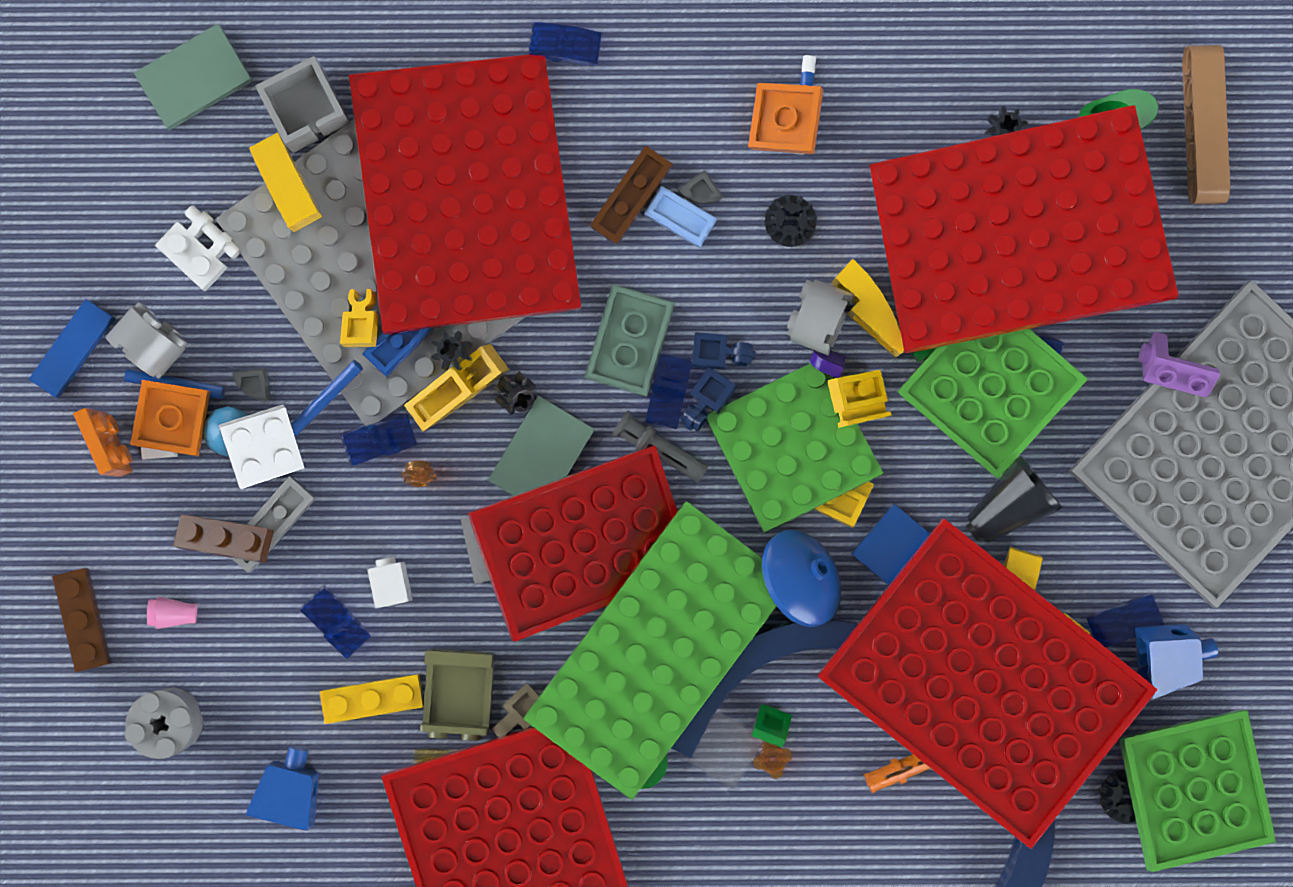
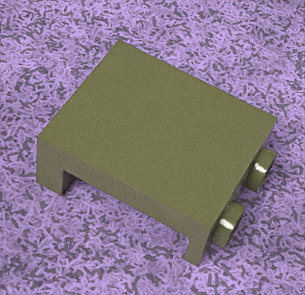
M436 648L425 650L424 664H427L423 722L420 724V731L428 732V737L439 739L448 738V733L461 734L462 740L479 741L481 740V735L486 736L490 732L495 652Z

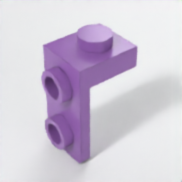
M1154 332L1149 343H1144L1141 347L1138 360L1142 363L1143 381L1208 397L1220 377V370L1217 368L1169 356L1168 338L1165 334Z

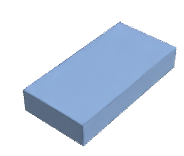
M660 186L644 213L646 217L701 248L717 221V218L663 186Z

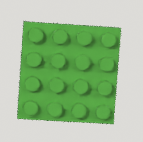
M1025 329L936 347L897 392L998 479L1088 379L1032 330Z
M811 363L723 406L718 414L714 411L707 414V422L764 534L883 475V471L858 424L838 428L837 423L841 422L839 412L835 413L828 385V380L834 378L817 370Z
M1239 709L1119 738L1144 860L1148 871L1156 872L1276 842L1248 710Z

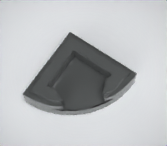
M705 170L678 188V192L684 198L697 204H712L723 199V195Z
M266 368L232 372L236 385L247 396L259 401H271L268 371Z

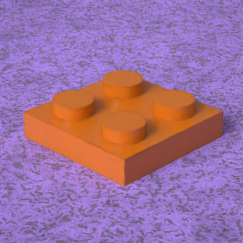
M757 83L748 147L751 150L814 154L823 88L821 86Z
M142 380L130 445L199 456L211 392Z
M83 408L74 412L75 420L99 474L122 477L133 472L130 466L132 456L128 448L124 444L121 445L116 433L119 432V427L111 414L108 415L107 412Z

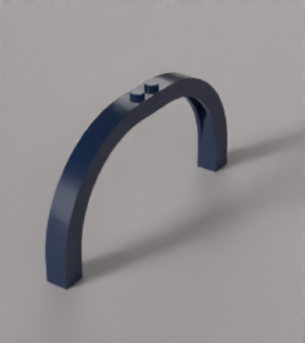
M831 619L820 626L806 627L792 621L757 632L671 749L692 758L717 708L743 679L765 664L792 653L820 648L838 649L858 623ZM1055 820L1032 849L1014 837L1011 852L995 887L1043 886L1053 853Z

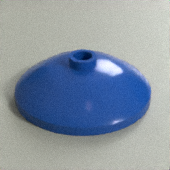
M785 530L773 536L766 544L763 552L762 571L767 590L776 606L790 620L802 626L816 627L830 621L839 608L841 581L836 564L827 549L815 538L799 530Z

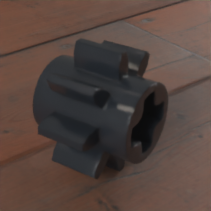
M1003 106L999 110V118L993 114L988 117L987 121L992 124V127L986 130L985 135L993 137L1008 133L1007 129H1001L1000 127L1003 122L1005 127L1012 128L1011 132L1020 131L1028 124V121H1021V118L1018 116L1019 109L1014 112H1007V109Z
M444 330L442 331L443 339L439 342L432 341V344L437 347V353L433 354L431 358L433 360H444L441 369L446 371L450 364H452L457 370L461 371L462 366L460 363L464 359L472 361V358L467 354V348H470L473 344L470 341L461 342L462 332L457 331L454 337H450ZM451 343L459 347L455 351L456 357L454 358L445 355L449 351L448 345Z
M520 371L516 375L505 374L498 382V385L495 386L500 395L494 400L511 415L515 411L525 412L530 408L533 401L536 400L531 392L536 388V385Z

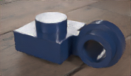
M695 332L692 367H710L711 369L725 370L726 357L732 359L733 365L747 367L752 365V360H755L756 351L753 350L752 344L744 342L734 343L733 348H727L728 335Z
M709 367L690 392L691 397L699 401L697 406L691 404L683 413L681 421L685 423L684 427L690 431L693 429L697 432L701 430L708 417L705 413L706 408L708 407L718 414L737 389L736 385Z

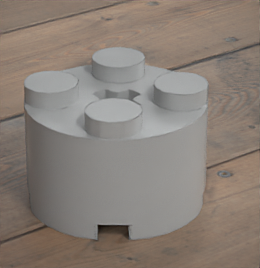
M817 279L813 282L806 280L800 294L802 299L800 311L793 310L787 324L789 329L787 335L791 336V341L828 356L830 346H834L847 315L844 310L847 304H851L853 294Z
M138 302L126 312L108 333L106 339L115 349L119 345L123 346L124 357L150 376H156L160 379L184 352L185 346L188 343L179 336L180 332L166 321L161 323L154 317L155 314L149 308Z
M175 687L162 688L141 696L128 711L125 723V738L140 754L153 759L169 758L184 751L196 742L203 728V715H201L197 700L189 692ZM164 716L166 717L165 724L169 726L166 729L163 727V722L161 721V718Z

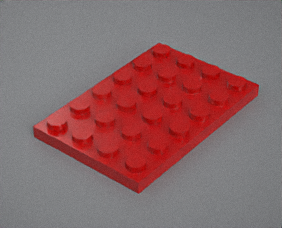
M651 445L484 506L467 514L510 638L513 642H516L607 606L678 511L656 445Z

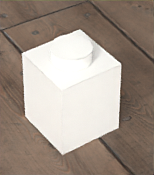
M395 557L376 560V567L367 569L375 609L413 600L405 562L396 563Z

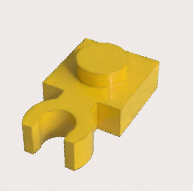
M351 289L348 294V300L352 305V311L343 312L340 344L344 347H376L379 315L371 311L377 301L376 293L371 289H367L366 298L359 302L360 293L355 289Z

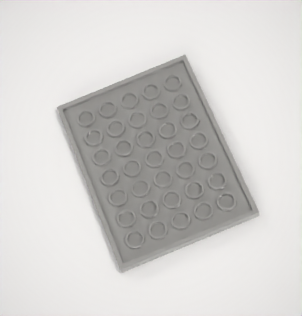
M355 119L295 161L310 190V194L323 216L322 218L296 232L291 231L286 225L265 183L215 218L224 232H227L233 238L231 241L240 249V254L332 381L353 360L362 365L363 370L341 393L368 430H371L399 410L446 372L441 369L444 360H433L431 358L433 354L437 353V347L432 344V341L439 342L443 339L442 331L445 330L450 337H454L457 331L462 332L461 342L470 341L473 344L470 348H467V354L471 355L478 348L491 343L525 318L517 317L435 328L388 378L362 355L368 347H344L340 344L343 312L352 311V305L348 300V294L351 289H355L360 293L359 302L366 298L367 289H371L376 293L377 301L371 311L379 315L377 338L383 332ZM451 343L448 345L449 351L445 355L454 358L456 357L455 351L459 347Z
M1252 280L1246 282L1175 357L1220 370V377L1209 396L1202 397L1151 383L1069 470L1081 484L1212 608H1218L1293 528V319Z

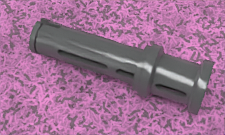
M627 410L612 436L615 438L620 436L635 445L636 451L656 445L660 460L693 479L698 484L709 465L704 464L681 448L657 435V430L654 429V426L644 425L631 417V412Z

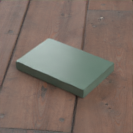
M218 23L134 72L150 102L169 131L253 82Z
M612 284L584 379L647 397L675 302Z
M538 396L488 481L515 496L567 477L595 429Z

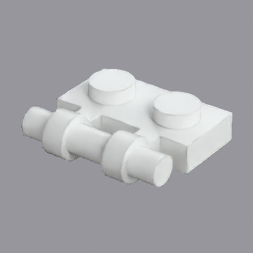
M192 205L185 212V215L192 221V225L186 229L182 224L176 222L155 246L202 290L206 291L228 268L219 258L226 253L234 259L240 254V249L231 241L233 238L227 232H222L212 223L213 218L206 212H200ZM203 233L214 242L209 250L198 240Z

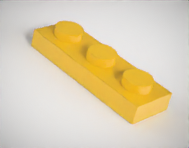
M419 674L319 691L324 724L424 707Z

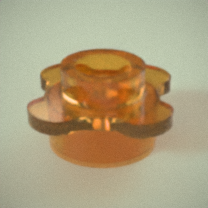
M423 460L405 464V471L401 472V477L405 478L404 483L410 484L412 487L427 486L429 482L437 479L436 475L433 474L434 469L431 468V463Z
M763 741V749L759 756L753 759V765L757 770L763 769L765 772L770 773L773 779H778L782 777L786 763L791 761L792 753L788 748L782 749ZM771 756L776 758L774 762H770L769 758Z

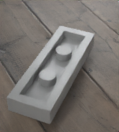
M289 476L247 525L264 527L274 531L269 549L270 552L315 501L316 497L293 477ZM231 558L247 573H251L260 563Z

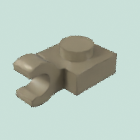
M528 683L503 704L508 714L492 729L498 737L505 736L518 723L523 729H527L530 726L529 723L523 720V717L538 699L539 694Z

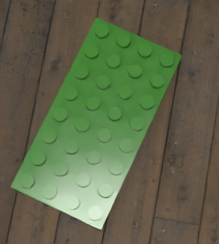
M685 501L523 717V720L633 800L775 609L776 604L772 600L764 581L762 558Z

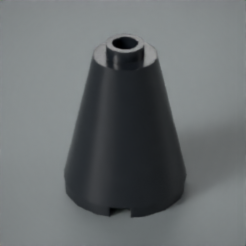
M1020 456L1013 461L969 513L967 518L970 523L966 527L977 541L983 538L988 543L1050 516L1060 510L1062 506L1028 462Z

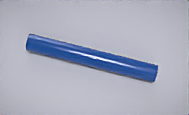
M353 360L291 423L295 436H298L363 370L359 362Z
M127 369L124 375L125 382L141 385L142 380L208 390L211 392L210 397L223 399L225 393L224 386L164 375L158 379L156 376L152 377L146 372Z

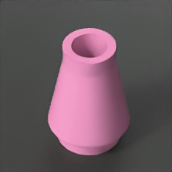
M160 596L157 599H149L147 626H155L156 629L189 623L196 624L197 604L185 603Z

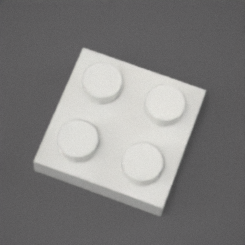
M284 405L219 425L240 489L304 469Z

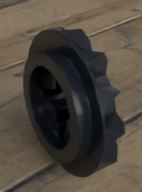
M787 194L775 199L768 207L764 220L765 228L770 238L777 244L785 247H796L804 244L812 237L816 229L817 216L812 204L808 203L802 196ZM784 211L788 212L791 216L795 213H802L796 221L800 231L792 225L784 226L780 229L786 219Z
M1118 770L1104 780L1100 788V803L1104 812L1110 818L1129 824L1136 821L1134 808L1125 802L1119 803L1120 799L1124 797L1121 785L1129 792L1130 789L1126 771Z

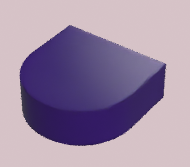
M814 350L810 363L817 370L839 378L844 368L846 356L830 350L827 356Z

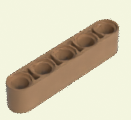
M1188 45L1185 47L1182 57L1188 198L1191 204L1227 203L1230 196V167L1224 49L1222 45Z

